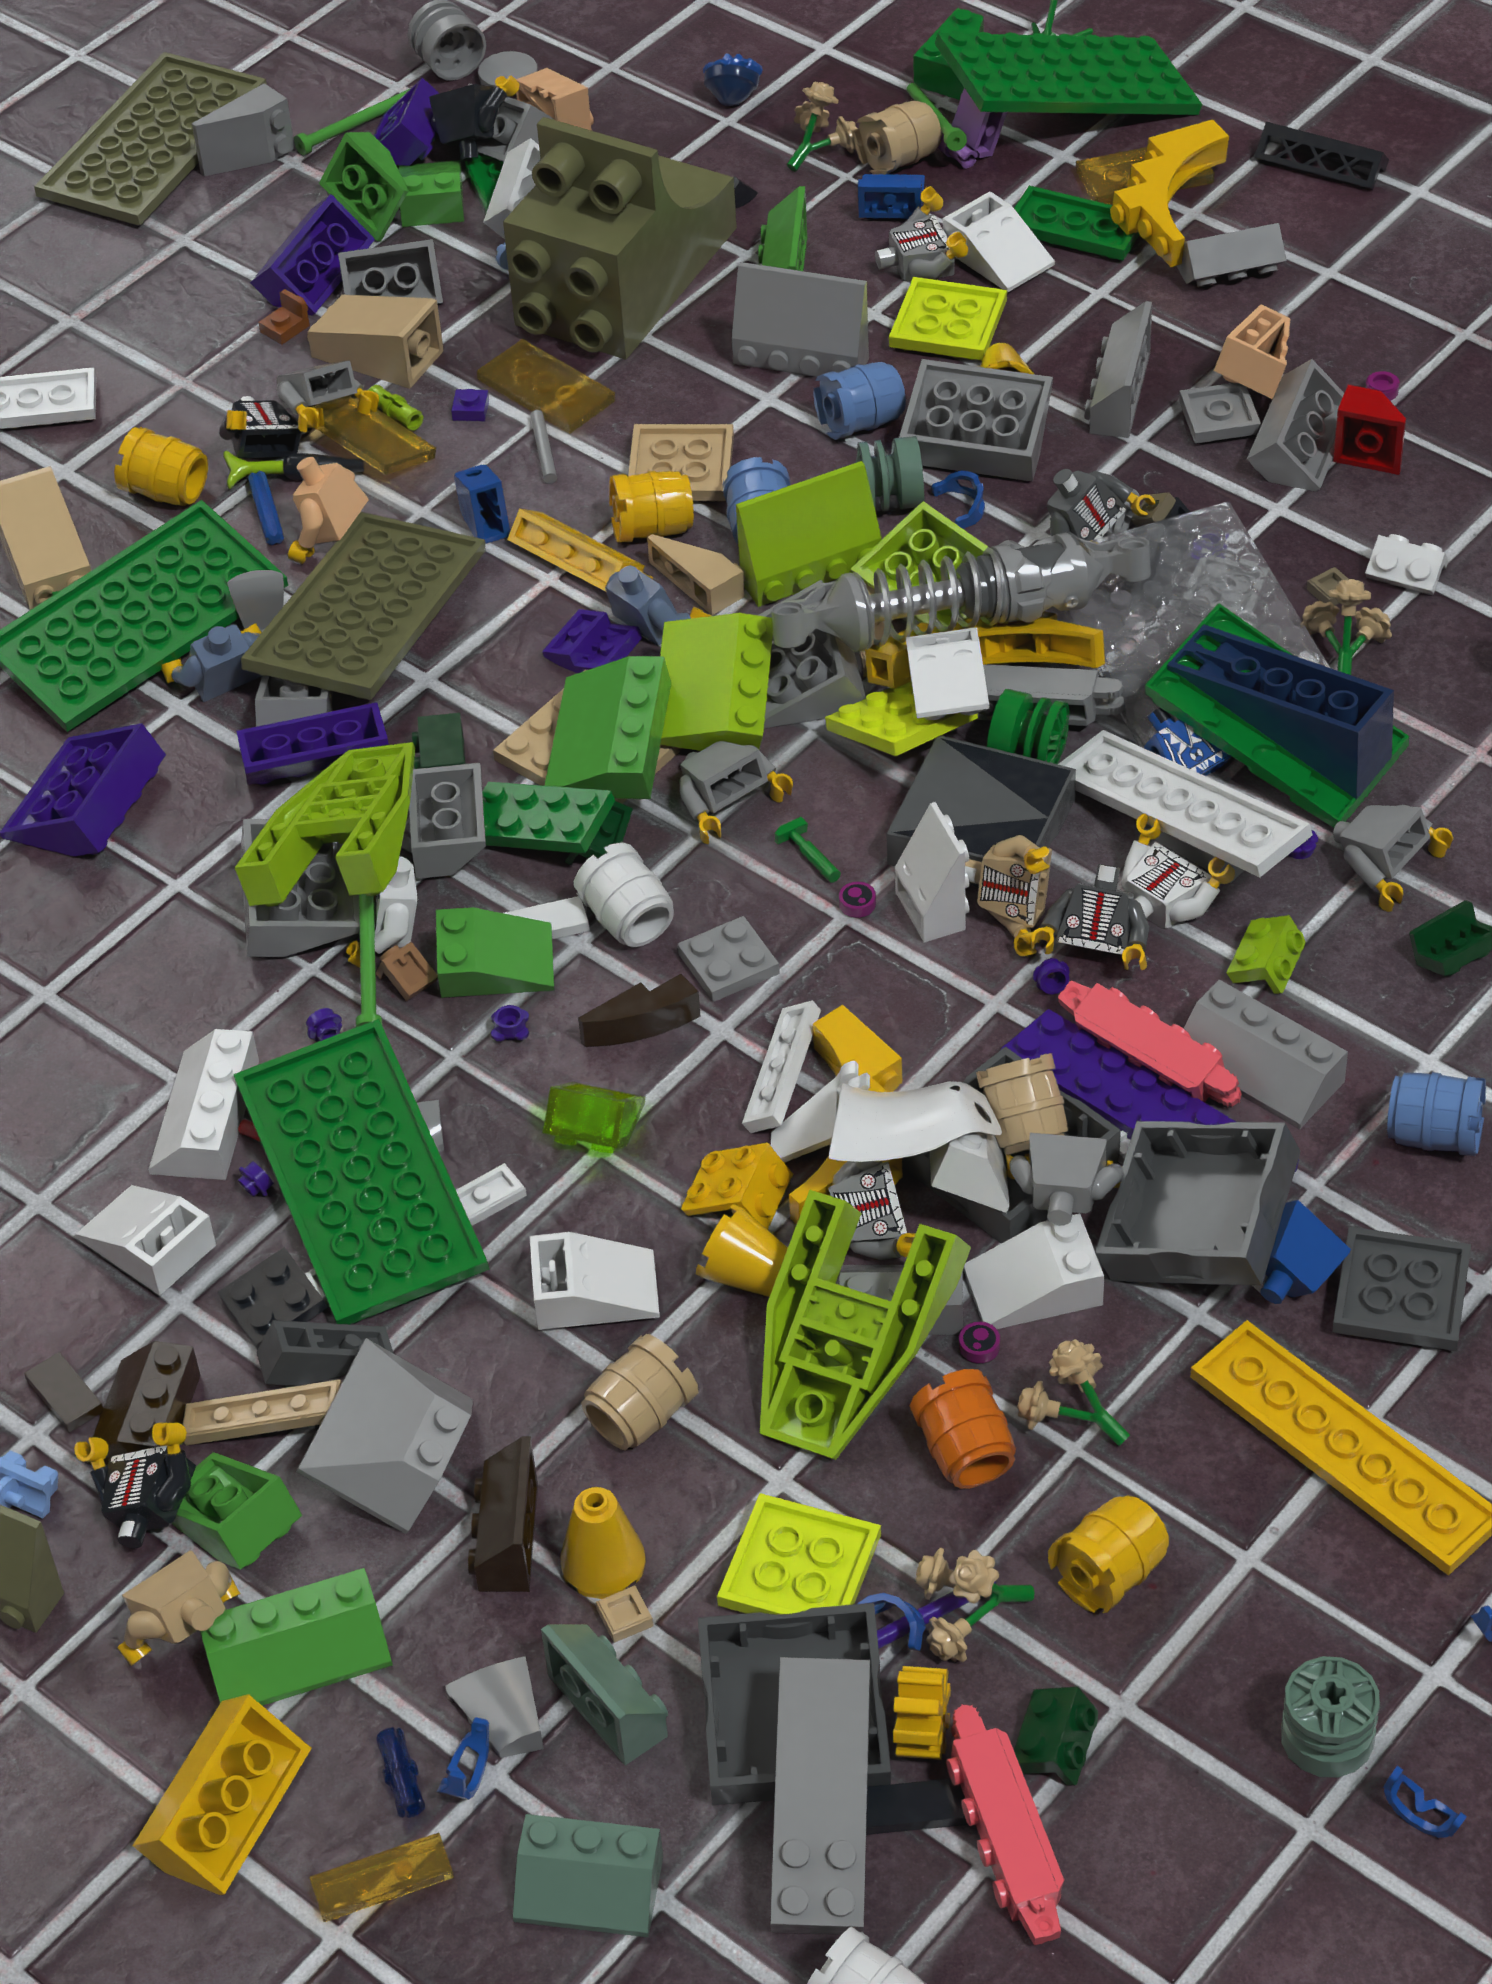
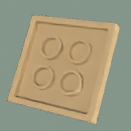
M634 424L628 476L647 473V471H678L681 475L686 474L688 476L693 501H726L722 482L728 477L727 471L732 463L733 424Z

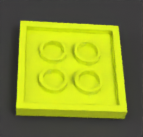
M913 277L890 332L889 347L961 357L969 360H983L1007 302V290Z
M910 681L895 689L888 688L881 692L870 693L866 696V699L855 704L841 706L839 711L826 716L825 720L828 731L893 756H898L977 719L978 713L974 715H963L961 713L946 714L945 717L938 720L917 718L912 683Z
M759 1493L718 1592V1606L746 1614L761 1612L778 1615L798 1613L817 1607L853 1605L881 1537V1525Z

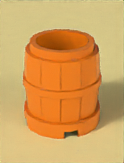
M963 1369L942 1376L945 1384L933 1390L930 1383L921 1388L912 1398L909 1406L917 1425L923 1430L932 1458L936 1460L948 1482L953 1483L955 1487L960 1489H970L994 1481L1012 1467L1016 1452L1014 1441L1009 1431L1006 1417L996 1404L992 1396V1387L982 1371L978 1369Z

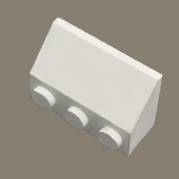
M531 138L507 152L483 221L484 224L504 239L503 221L535 186L532 170L540 161L539 144Z
M975 1103L979 1114L989 1122L987 1113L981 1106ZM972 1132L930 1151L932 1187L1007 1213L1009 1194L1004 1149L999 1148L995 1135Z

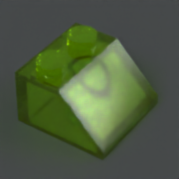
M577 1082L550 1087L542 1133L555 1135L554 1142L560 1144L577 1145V1141L592 1143L591 1150L614 1153L615 1148L628 1145L645 1105L646 1097Z

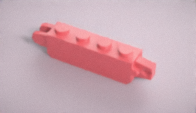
M1070 981L1059 994L1058 1000L1060 1005L1075 1017L1078 1029H1083L1098 1038L1097 1042L1108 1049L1111 1047L1128 1056L1129 1062L1139 1068L1142 1065L1160 1075L1159 1080L1169 1086L1175 1084L1190 1093L1192 1098H1198L1205 1102L1210 1097L1227 1107H1233L1240 1103L1242 1093L1240 1087H1238L1237 1076H1234L1233 1073L1230 1074V1071L1225 1069L1222 1054L1213 1045L1206 1042L1201 1045L1191 1039L1189 1033L1179 1025L1172 1024L1169 1026L1161 1021L1153 1010L1146 1006L1139 1008L1130 1003L1129 999L1121 991L1113 987L1108 990L1096 983L1091 989Z
M961 1704L957 1710H954L952 1718L954 1721L951 1727L954 1739L951 1758L946 1760V1764L953 1785L960 1784L965 1795V1799H962L965 1819L969 1826L976 1825L981 1839L977 1840V1847L981 1861L985 1867H992L996 1877V1881H993L995 1898L1001 1909L1007 1907L1012 1922L1021 1921L1034 1945L1053 1941L1060 1938L1061 1934L1056 1907L1061 1899L1064 1878L1008 1734L997 1728L986 1730L979 1712L976 1711L977 1708H974L972 1705Z

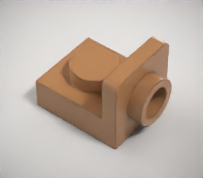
M412 942L402 948L395 945L387 950L380 957L381 963L376 972L380 980L387 976L406 1001L435 983L438 979L436 972Z

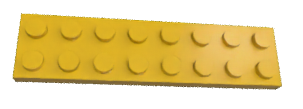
M1248 1320L1191 1367L1190 1377L1448 1576L1492 1536V1504Z

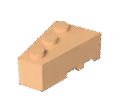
M549 68L516 79L520 85L516 93L517 100L533 105L554 118L553 120L592 131L591 125H593L594 119L589 107L588 87Z
M1262 304L1258 306L1226 337L1214 371L1221 374L1225 380L1231 383H1240L1273 399L1287 365L1285 356L1288 351L1286 342L1289 337L1290 318Z

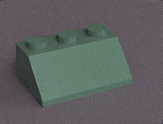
M548 1624L541 1629L549 1678L625 1766L668 1737L666 1725L668 1711L664 1703L656 1694L649 1696L642 1688V1681L631 1665L623 1666L616 1658L617 1655L614 1647L604 1635L598 1637L587 1624Z
M526 1814L517 1853L513 1921L649 1937L663 1861L660 1829Z

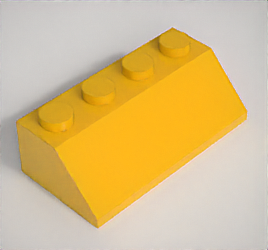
M249 1694L221 1701L132 1846L164 1873L215 1894L225 1895L312 1748Z

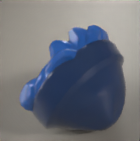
M725 54L722 59L709 62L704 66V85L721 104L736 106L746 100L753 91L757 90L763 69L756 61L751 58L745 59L741 54H736L734 58L730 54Z

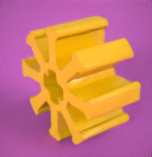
M903 1666L902 1671H899L897 1678L899 1697L894 1698V1712L897 1713V1721L893 1729V1743H897V1757L942 1760V1754H945L947 1747L946 1728L949 1729L950 1713H947V1705L951 1696L950 1683H947L948 1669Z

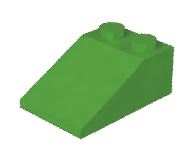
M370 132L345 133L319 182L376 241H382L409 191L390 151Z
M460 160L399 166V172L409 190L400 206L402 227L464 222Z
M474 907L436 910L437 975L441 998L554 991L552 924L550 922Z
M213 1452L196 1466L191 1478V1488L183 1498L172 1525L218 1561L241 1570L243 1567L255 1562L259 1558L260 1552L275 1539L288 1533L291 1525L302 1516V1513L279 1476Z

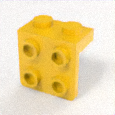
M768 1142L713 1151L702 1160L701 1167L692 1186L687 1191V1196L681 1209L687 1216L729 1210L732 1204H737L768 1230L793 1173Z

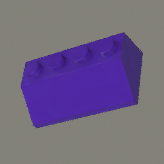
M330 194L308 212L250 283L276 307H281L279 292L284 289L301 296L308 306V315L312 316L342 281L338 253L368 249L375 239Z
M377 702L236 731L248 785L268 784L273 780L291 776L302 777L310 772L325 770L348 750L389 745Z

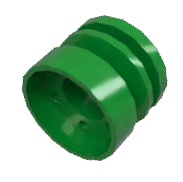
M1005 689L1000 695L992 716L987 747L1018 755L1023 754L1026 757L1058 764L1068 737V703L1058 700L1052 705L1050 698L1042 697L1033 711V697L1030 693Z

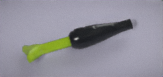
M225 451L223 455L231 471L227 478V486L230 489L245 476L250 475L252 472L257 473L258 471H262L265 474H284L291 480H303L296 467L300 461L308 457H314L318 465L338 463L352 472H364L365 470L364 458L349 459L319 454L294 453L287 455L281 461H246L234 456L229 451Z

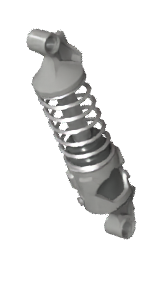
M1071 532L1060 533L1038 540L1029 547L1006 540L999 545L988 547L981 556L976 558L967 551L963 557V563L957 567L956 571L952 560L945 555L941 561L942 581L934 582L930 565L925 560H922L918 566L920 585L912 587L909 573L905 566L900 563L896 569L897 590L889 591L884 572L877 568L874 573L875 594L869 595L866 584L858 573L842 574L837 581L820 585L805 599L782 601L771 608L774 644L782 648L800 646L805 643L806 637L812 631L818 629L835 635L853 651L859 652L865 649L868 650L872 644L882 647L887 642L889 634L897 641L904 643L906 641L905 637H910L912 630L917 635L931 634L934 626L941 632L953 631L957 622L965 629L974 628L979 618L990 626L997 622L1000 624L1016 621L1030 623L1040 618L1045 610L1052 607L1059 611L1083 609L1094 590L1110 573L1119 575L1120 579L1127 582H1139L1148 579L1151 576L1150 542L1142 537H1123L1096 544L1080 539ZM950 609L952 612L950 625L943 627L936 616L937 611ZM959 610L968 618L972 619V621L970 623H966L964 619L961 617ZM928 613L930 616L927 630L923 632L917 626L914 615ZM906 617V631L904 635L900 636L895 631L891 621ZM884 622L882 639L877 640L874 637L875 623Z

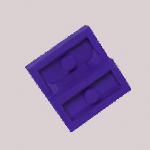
M579 609L542 653L545 658L575 673H581L585 669L589 670L627 657L643 637L638 626L612 624L606 612Z

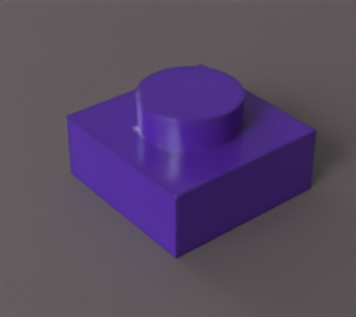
M456 389L451 410L453 421H485L489 405L488 390Z

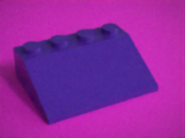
M143 723L68 737L2 828L0 836L6 840L69 856L94 855L101 852L107 846V840L114 829L123 823L124 815L130 806L141 797V791L148 780L157 774L158 766L166 756L165 752Z

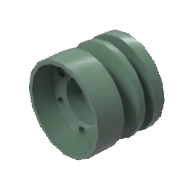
M916 436L894 438L891 454L889 455L885 454L881 440L874 442V456L872 457L867 442H859L857 444L855 463L862 461L865 465L874 507L876 506L875 497H879L882 512L889 510L890 495H896L900 509L916 508L925 500L922 460Z
M1326 1656L1306 1661L1292 1672L1285 1687L1281 1743L1288 1758L1300 1769L1318 1777L1338 1778L1356 1772L1368 1761L1375 1744L1376 1725L1380 1709L1379 1689L1373 1677L1355 1662L1342 1657Z

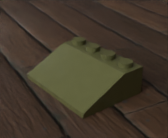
M0 1505V1619L12 1628L20 1629L23 1627L37 1633L64 1595V1591L41 1521Z

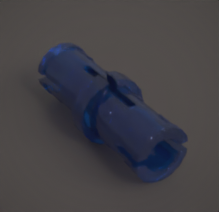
M391 1727L381 1731L376 1737L384 1761L385 1769H383L382 1773L385 1783L391 1787L398 1816L403 1818L406 1815L407 1818L419 1815L425 1809V1803L416 1778L419 1771L416 1761L411 1759L408 1752L404 1731L401 1728H397L396 1737L395 1729Z

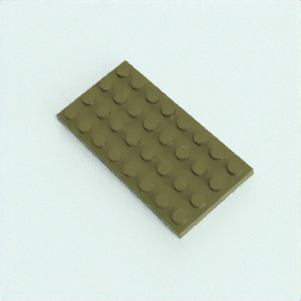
M163 52L34 186L36 196L140 226L199 163L192 123L258 86L266 84V79Z
M361 512L342 539L333 545L241 657L242 670L289 680L293 683L306 684L322 688L323 690L348 694L356 698L372 700L486 551L485 539Z

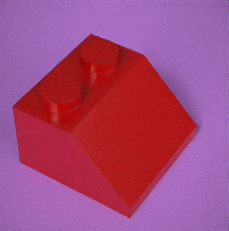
M1354 385L1347 386L1337 411L1333 462L1396 475L1400 474L1406 418L1382 391Z

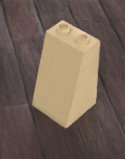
M341 295L327 309L323 316L310 327L307 336L313 358L328 363L350 360L353 371L409 389L444 351L437 300L432 298Z
M51 466L1 480L0 542L31 610L52 597V592L64 589L89 573L91 568Z

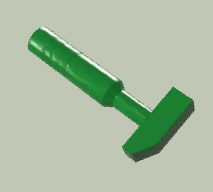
M802 817L783 824L775 832V842L777 844L792 839L800 847V852L830 883L836 882L840 878L841 872L812 842L806 841L800 835L807 832L808 823Z

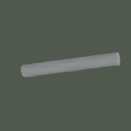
M534 410L530 417L543 478L546 483L552 484L557 480L545 419L541 410Z

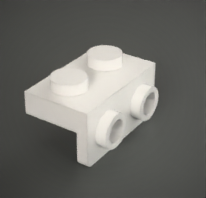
M1390 534L1389 537L1378 535L1365 574L1370 579L1433 595L1441 571L1446 569L1448 561L1446 553L1442 552V549L1430 543H1423L1422 546L1411 544L1408 539L1396 534Z

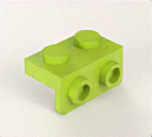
M1290 915L1251 920L1226 972L1232 983L1266 980L1274 994L1283 993L1305 946L1304 936L1298 930Z

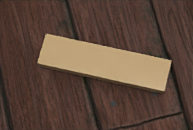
M338 1379L187 1403L183 1419V1426L187 1432L184 1443L187 1446L320 1425L342 1382Z

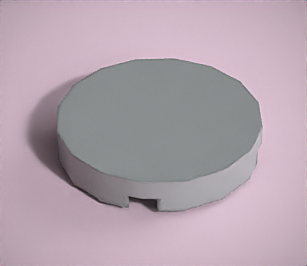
M516 51L500 52L483 60L479 65L478 77L481 85L493 86L495 88L497 87L495 84L497 77L504 76L508 79L512 75L515 79L537 72L538 66L534 58L525 53Z

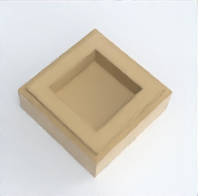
M636 1586L596 1601L597 1611L614 1643L653 1627V1618Z

